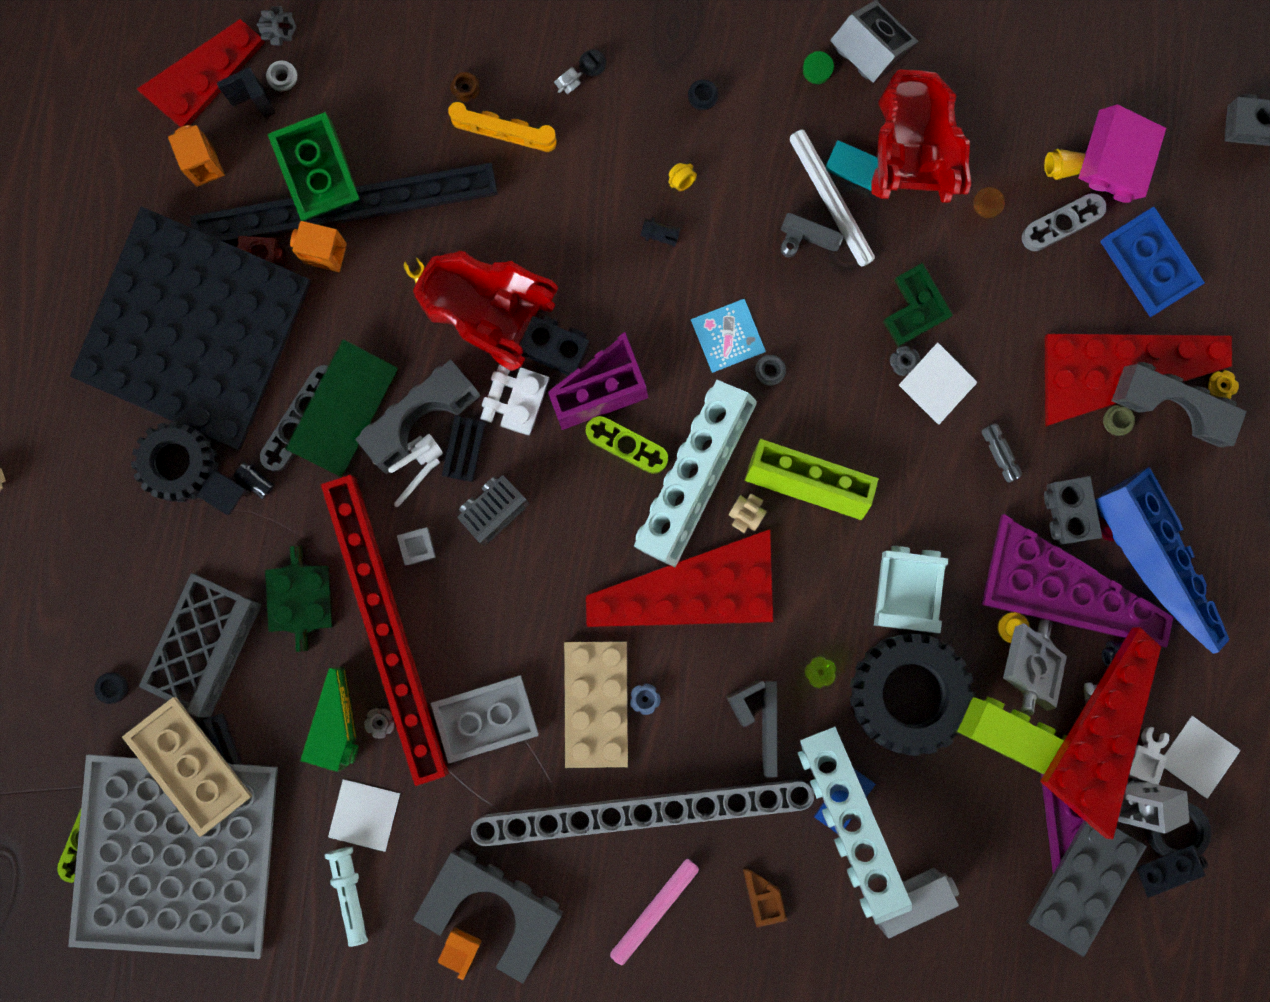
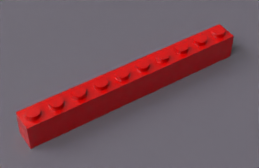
M348 475L323 483L321 488L414 785L418 786L445 777L449 774L448 767L357 478Z

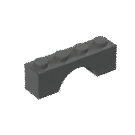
M450 359L446 364L439 365L422 384L415 385L399 403L391 405L375 423L367 425L355 440L372 461L387 475L389 467L410 454L408 449L409 432L420 417L438 410L458 415L481 395Z
M1138 362L1135 365L1123 368L1112 398L1113 402L1139 413L1153 411L1159 403L1166 399L1174 401L1187 412L1192 424V436L1217 447L1235 445L1247 412L1236 407L1237 403L1224 397L1215 398L1209 395L1210 391L1208 389L1195 385L1192 387L1182 383V378L1172 374L1162 375L1155 371V366L1145 362Z

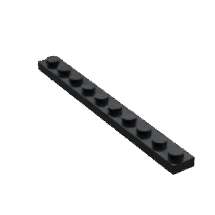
M491 162L357 186L356 190L360 200L304 222L328 226L496 196L498 193L493 165ZM292 198L190 216L193 229L225 243L293 232L294 229H298L301 221Z

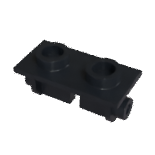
M1192 845L1136 868L1147 898L1205 877L1204 869L1208 868V862L1204 856H1198L1195 846Z

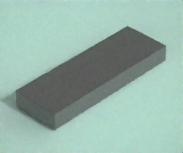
M764 681L766 687L762 688V770L766 777H777V682Z

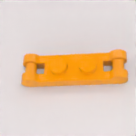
M454 102L449 106L448 113L452 124L458 129L545 152L554 150L557 145L555 130L549 125L536 129L529 127V124L523 120L511 119L510 122L499 119L497 114L489 111H482L481 114L468 111L461 102Z

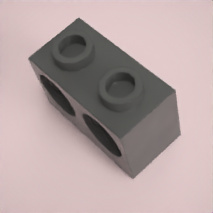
M1090 476L1046 485L1047 491H1044V501L1047 509H1051L1053 521L1050 522V532L1054 540L1057 539L1058 545L1102 538ZM1065 488L1071 490L1074 494V501L1071 505L1065 503L1062 499V492ZM1071 518L1078 521L1080 525V531L1077 535H1073L1068 530V522Z

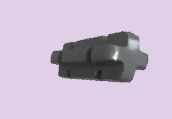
M992 424L984 428L982 434L986 442H990L989 448L999 468H1003L1002 474L1006 482H1012L1022 477V471L1018 464L1015 465L1014 461L1016 459L1006 439L1001 437L1003 433L999 425Z

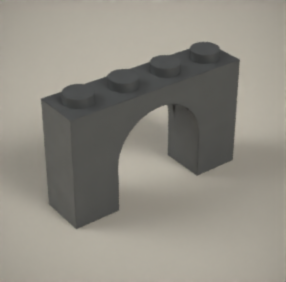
M461 848L459 852L454 849L413 920L441 936L457 906L464 898L477 892H492L501 896L511 906L515 915L516 926L514 935L499 959L496 969L523 984L560 920L563 911L558 909L559 904L547 896H543L540 899L530 893L532 888L519 880H515L513 883L504 878L505 873L501 869L491 864L485 867L476 862L478 857L470 851Z

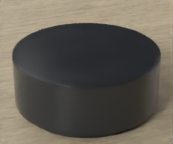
M115 672L101 675L94 686L96 697L106 704L122 701L129 689L126 678Z

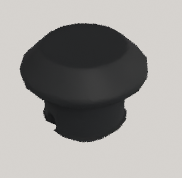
M590 49L581 55L579 60L580 68L586 75L597 76L605 70L606 58L600 51Z

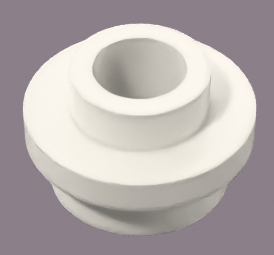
M276 61L269 66L266 79L274 90L284 92L290 90L296 84L297 72L291 63ZM281 73L287 74V78L284 81H278L277 78Z

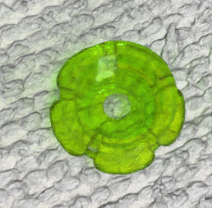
M816 657L812 659L811 664L806 666L805 675L810 679V684L814 687L829 686L835 680L834 672L836 667L831 660ZM822 669L824 671L823 675H819L818 670Z

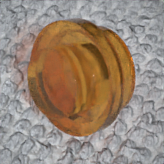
M986 187L976 194L973 205L975 211L980 216L994 218L1002 212L1005 200L999 190Z

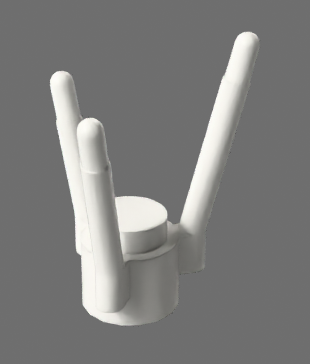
M430 434L423 438L419 436L408 443V449L412 453L388 469L390 473H393L414 459H417L421 465L427 462V465L395 501V507H399L431 469L440 464L437 458L443 452Z

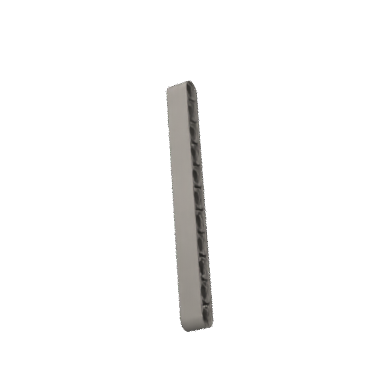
M794 779L493 813L479 817L471 828V835L477 844L493 846L802 811L812 805L814 792L806 782ZM798 786L804 787L807 792L805 800L800 803L793 802L790 797L792 790ZM771 790L775 792V802L768 807L761 805L759 802L761 793ZM741 794L744 796L745 803L741 809L733 810L729 808L728 799L731 795ZM703 797H708L714 802L713 809L706 814L696 809L698 800ZM670 801H678L683 805V811L679 816L671 817L665 812V807ZM641 804L649 806L652 810L651 816L644 821L634 816V809ZM608 808H615L620 812L621 818L617 823L609 824L603 819V812ZM582 811L588 815L589 823L585 827H577L572 823L571 818L575 812ZM545 815L554 816L557 819L558 827L552 831L543 829L540 823L541 818ZM517 818L525 822L526 831L523 834H515L510 830L509 824L512 819ZM483 822L491 823L495 829L494 836L490 838L482 837L478 830L479 824Z

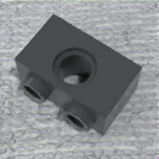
M1243 94L1233 100L1227 106L1225 141L1270 146V99H1258L1257 95ZM1257 114L1262 115L1266 119V125L1258 121Z

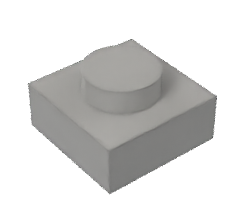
M427 527L397 535L405 566L436 558Z

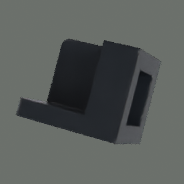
M213 470L197 497L224 514L230 515L243 495L248 497L251 491L221 472Z

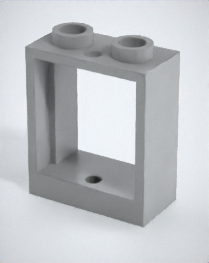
M931 868L903 881L912 903V911L879 923L878 926L889 939L958 907L959 905L955 897L959 895L953 879L951 877L948 878L946 873L942 874L937 869Z

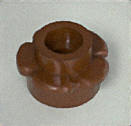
M461 72L454 77L450 84L451 93L456 95V99L461 102L475 99L480 92L478 87L479 80L473 74ZM464 85L468 86L467 90L463 89Z

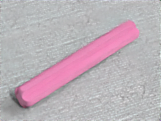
M686 859L611 951L610 956L616 963L620 965L626 963L699 872V868L695 863Z

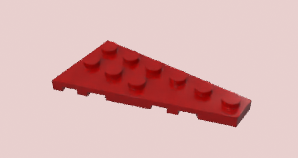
M1045 335V427L1117 404L1112 401L1125 366L1145 362L1155 366L1156 372L1162 375H1176L1182 378L1183 382L1227 369L1232 366V336Z
M770 529L678 562L676 567L669 565L586 595L587 627L773 622Z
M1132 627L1040 780L1044 786L1106 839L1114 838L1161 646L1141 627Z

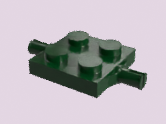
M290 546L291 565L281 569L265 570L269 632L287 631L295 633V652H302V648L303 651H309L307 632L319 628H333L329 566H309L303 564V546H297V558L296 547Z

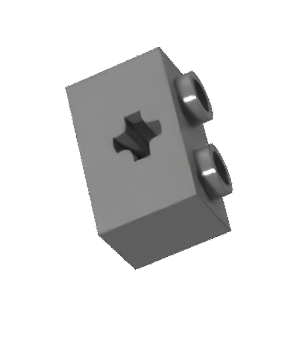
M1135 779L1127 782L1118 822L1161 833L1172 831L1189 823L1187 791Z

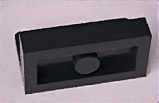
M250 67L217 82L220 91L233 107L252 99L265 118L276 113L263 85Z

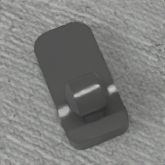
M787 213L781 230L787 233L781 245V253L785 257H793L798 251L801 239L831 251H838L844 236L837 231Z

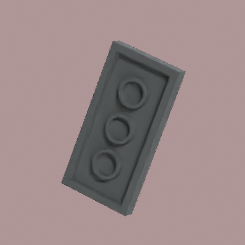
M1084 820L1026 922L1084 957L1147 846L1117 828L1114 838L1106 839Z

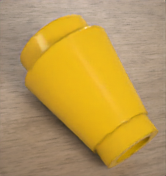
M1055 149L1053 152L1047 153L1044 162L1046 175L1058 180L1080 174L1085 153Z

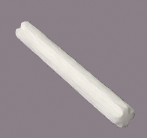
M804 130L793 133L790 136V142L858 264L862 267L871 263L875 259V255Z

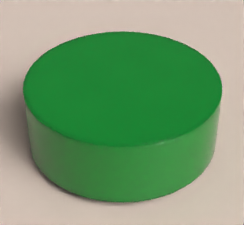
M821 51L809 54L803 64L804 77L813 84L827 82L834 69L832 58L827 53Z

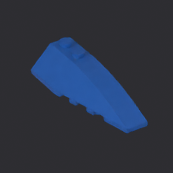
M1147 467L1106 490L1095 499L1098 512L1109 525L1116 544L1122 548L1141 579L1162 605L1213 654L1217 653L1230 639L1213 601L1207 602L1205 597L1207 584L1202 574L1198 575L1195 573L1191 563V558L1195 557L1191 546H1184L1179 535V531L1184 530L1181 522L1150 467Z

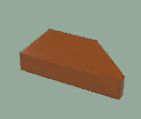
M744 868L743 872L756 927L787 921L780 888L749 868Z

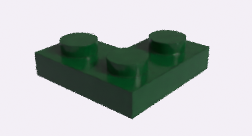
M923 263L894 279L908 306L885 318L883 322L897 347H900L953 316Z

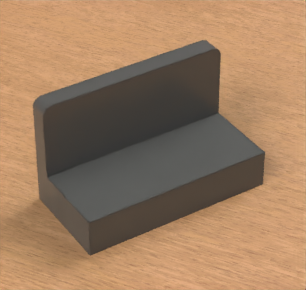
M758 679L726 696L739 723L743 727L755 722L744 698L766 687L763 680Z

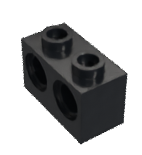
M542 315L540 319L532 316L519 345L524 350L521 355L568 376L576 369H580L590 347V341L585 339L587 335L572 327L569 328V331L557 327L558 322L548 316ZM546 332L550 335V339L547 344L539 346L533 342L535 334ZM573 344L578 348V353L572 358H566L561 354L563 346Z

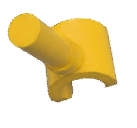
M416 258L419 267L414 272L409 270L406 262L404 263L405 271L411 278H414L415 283H417L424 270V265L418 258Z

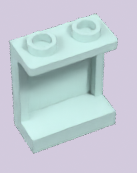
M891 546V551L882 552L874 626L941 633L942 621H939L944 571L949 559L941 558V552L922 550V555L910 554V548Z

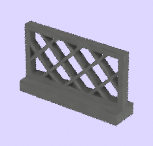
M191 573L139 687L167 701L172 697H176L183 707L188 710V713L196 717L210 718L262 604ZM199 583L205 586L209 599L195 604L192 593L196 584ZM214 591H217L221 594L215 596ZM225 597L236 600L231 613L221 616L217 601ZM211 604L216 619L202 624L197 609ZM191 612L196 627L182 632L179 621L182 615ZM218 624L221 635L217 642L209 645L204 629ZM198 632L202 648L189 653L184 637ZM178 640L183 656L169 661L166 649L169 643ZM205 653L207 660L205 670L195 673L191 658ZM185 661L189 676L176 681L171 666ZM165 668L169 685L161 688L152 685L151 682L155 673ZM191 681L194 693L190 702L181 699L177 686ZM171 689L173 695L166 691Z

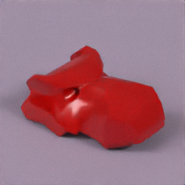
M897 70L878 102L886 119L878 135V167L875 169L871 180V193L878 198L889 199L891 190L897 191V189L938 191L942 203H950L953 194H969L971 187L969 170L970 140L965 137L961 127L956 125L954 111L956 94L936 72Z
M458 251L441 256H433L420 275L413 293L431 322L453 324L462 339L491 354L499 365L513 371L521 367L525 361V358L521 356L524 350L519 344L532 316H535L539 309L548 312L553 311L555 303L552 299L558 290V286L552 280L533 274L513 261L494 262L491 265L474 259L464 251Z

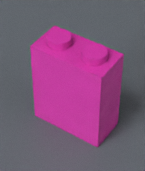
M1118 104L1100 109L1078 179L1089 183V187L1093 190L1106 191L1113 194V198L1120 202L1130 203L1134 199L1146 197L1166 128Z

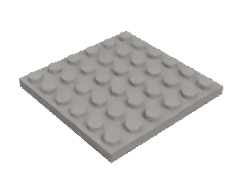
M86 755L68 947L260 959L263 952L278 767L228 763L252 794V797L206 834L199 837L138 757Z

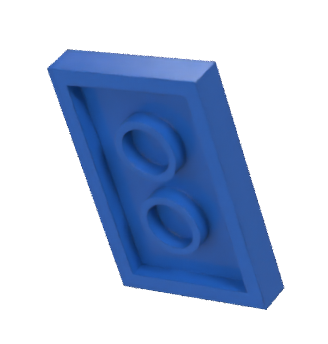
M1155 207L1150 208L1100 241L1150 317L1205 283Z

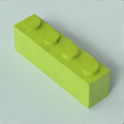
M763 439L759 440L745 478L747 482L859 520L864 518L872 506L879 478Z
M987 696L985 701L973 697L957 732L1044 775L1067 735H1063L1062 739L1054 736L1056 729L1041 722H1038L1037 726L1028 723L1031 718L1030 716L1015 709L1009 713L1003 710L1005 704Z

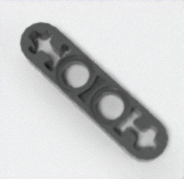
M327 365L318 366L312 371L262 448L260 461L266 469L273 472L285 470L296 455L283 447L279 453L282 461L280 464L274 462L272 466L270 465L272 459L268 457L270 452L276 453L280 449L281 445L276 443L278 438L283 443L288 444L289 440L284 436V429L290 423H299L303 415L300 407L301 402L305 398L313 396L314 393L309 390L311 387L317 388L320 382L318 377L324 374L328 367Z

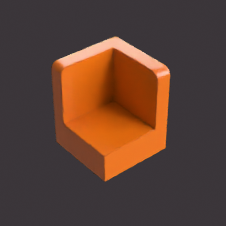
M453 927L438 959V963L458 972V978L464 980L482 940Z

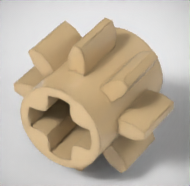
M752 493L748 499L740 495L729 513V516L735 519L732 526L742 532H745L748 527L755 531L767 512L760 507L763 500Z

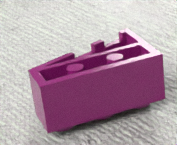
M625 332L617 337L618 340L604 351L601 350L594 355L595 358L581 369H576L548 391L562 430L648 398L645 382Z

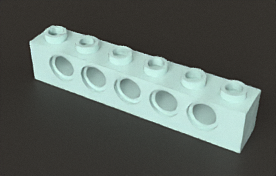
M716 380L714 386L708 390L705 396V404L700 414L694 418L691 424V432L686 442L680 446L677 460L672 470L667 472L663 481L664 486L659 496L653 500L650 506V514L645 524L639 528L636 534L634 547L662 562L676 567L757 404V401L748 392ZM726 412L725 418L716 423L718 415ZM712 439L711 446L706 450H702L704 443ZM698 467L697 474L689 478L690 471ZM684 494L683 502L675 506L676 499ZM670 522L669 530L662 534L663 525Z
M836 727L800 740L803 751L798 752V756L804 770L810 768L814 776L810 784L816 799L822 797L827 807L822 810L828 827L835 826L839 836L834 839L841 858L847 856L851 864V868L846 870L853 887L860 886L864 898L859 899L866 918L872 916L877 925L912 911L910 898ZM824 762H832L836 765L835 770L831 773H823L819 770V767ZM837 790H843L849 796L844 802H835L831 798L832 794ZM849 819H856L861 823V827L855 832H849L843 826ZM860 849H870L874 853L873 858L868 862L858 860L856 854ZM875 878H881L887 883V887L882 892H874L868 887L870 881Z

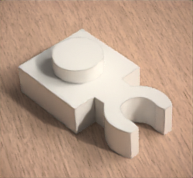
M1147 727L1141 735L1144 745L1136 746L1129 777L1159 785L1167 760V756L1159 753L1160 749L1168 744L1169 734H1160L1158 742H1155L1152 739L1154 728Z

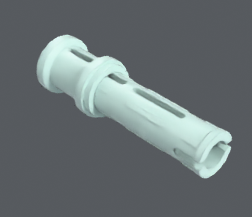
M353 847L340 848L325 853V859H328L330 862L333 876L330 883L333 888H337L349 947L368 942L355 884L358 882L359 875L354 872L351 858Z

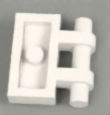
M499 365L497 372L493 371L491 377L493 383L489 395L484 397L481 406L484 409L480 419L492 423L495 412L504 414L500 424L501 427L530 436L550 377L520 367L517 378L508 376L510 370ZM504 386L513 389L508 404L499 402Z

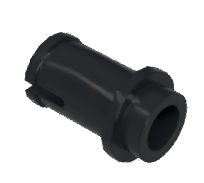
M654 217L651 220L645 218L640 236L646 238L645 241L652 239L672 245L673 247L676 246L680 227L654 221Z
M244 462L233 475L237 479L236 483H243L262 500L265 499L275 484L253 469L255 465L252 463L248 465Z

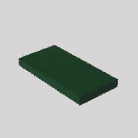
M342 339L285 449L342 477L359 445L355 439L370 424L398 368Z

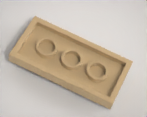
M564 642L565 768L628 767L627 642Z
M172 697L122 736L199 837L206 834L252 797L249 790L176 697Z

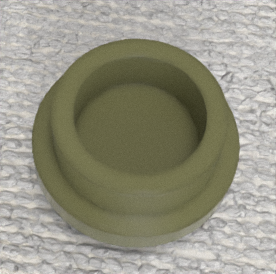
M1115 405L1105 412L1103 424L1112 435L1122 436L1133 429L1135 416L1131 409L1122 405Z

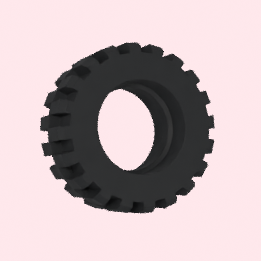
M903 634L880 641L878 645L871 647L864 653L866 656L862 661H858L855 667V676L851 678L852 696H850V703L854 707V717L857 723L862 726L863 731L869 738H872L877 744L897 753L919 756V754L935 753L942 746L948 747L953 743L952 739L956 735L961 736L957 732L972 698L975 697V692L971 689V683H974L972 674L968 673L965 668L967 664L964 659L954 653L955 649L951 646L943 644L939 639L931 636ZM908 664H916L928 669L936 677L940 687V700L937 709L930 718L916 724L902 723L895 719L887 711L883 701V687L887 677L895 669Z

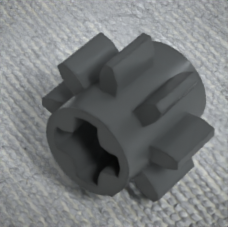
M271 6V10H262V16L257 23L262 34L261 39L270 40L271 45L282 46L283 41H292L291 36L296 29L292 12H283L282 6Z

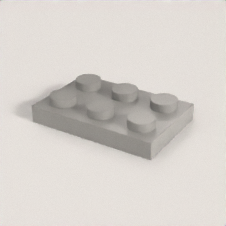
M521 675L431 703L448 763L539 736Z

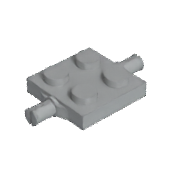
M1049 620L1039 621L1038 632L1033 631L1024 623L1014 628L1003 678L1023 693L1024 697L1020 711L1026 715L1034 714L1035 703L1046 711L1057 707L1067 656L1059 651L1050 641L1049 637L1053 624Z

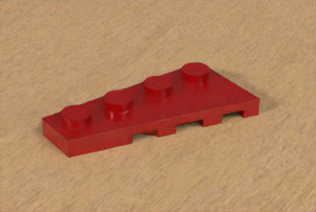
M239 19L147 81L137 90L179 127L191 125L221 92L217 82L238 73L265 41Z

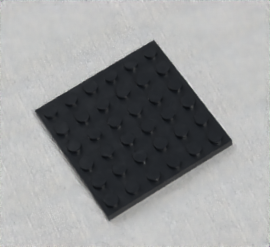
M141 206L70 377L168 420L188 425L207 437L241 450L312 280Z

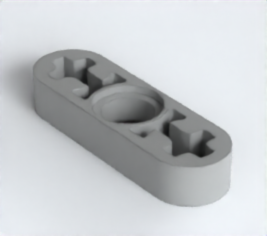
M1087 194L1030 223L1022 233L1024 246L1031 251H1040L1094 224L1104 216L1106 202L1098 194ZM1087 202L1090 206L1094 204L1097 206L1094 215L1092 212H1089L1079 218L1077 213L1087 206ZM1067 215L1072 221L1071 228L1069 230L1058 228L1056 225L1057 216ZM1049 226L1051 232L1045 234L1040 239L1041 243L1038 240L1032 241L1030 236L1034 233L1033 229L1036 233H1039Z

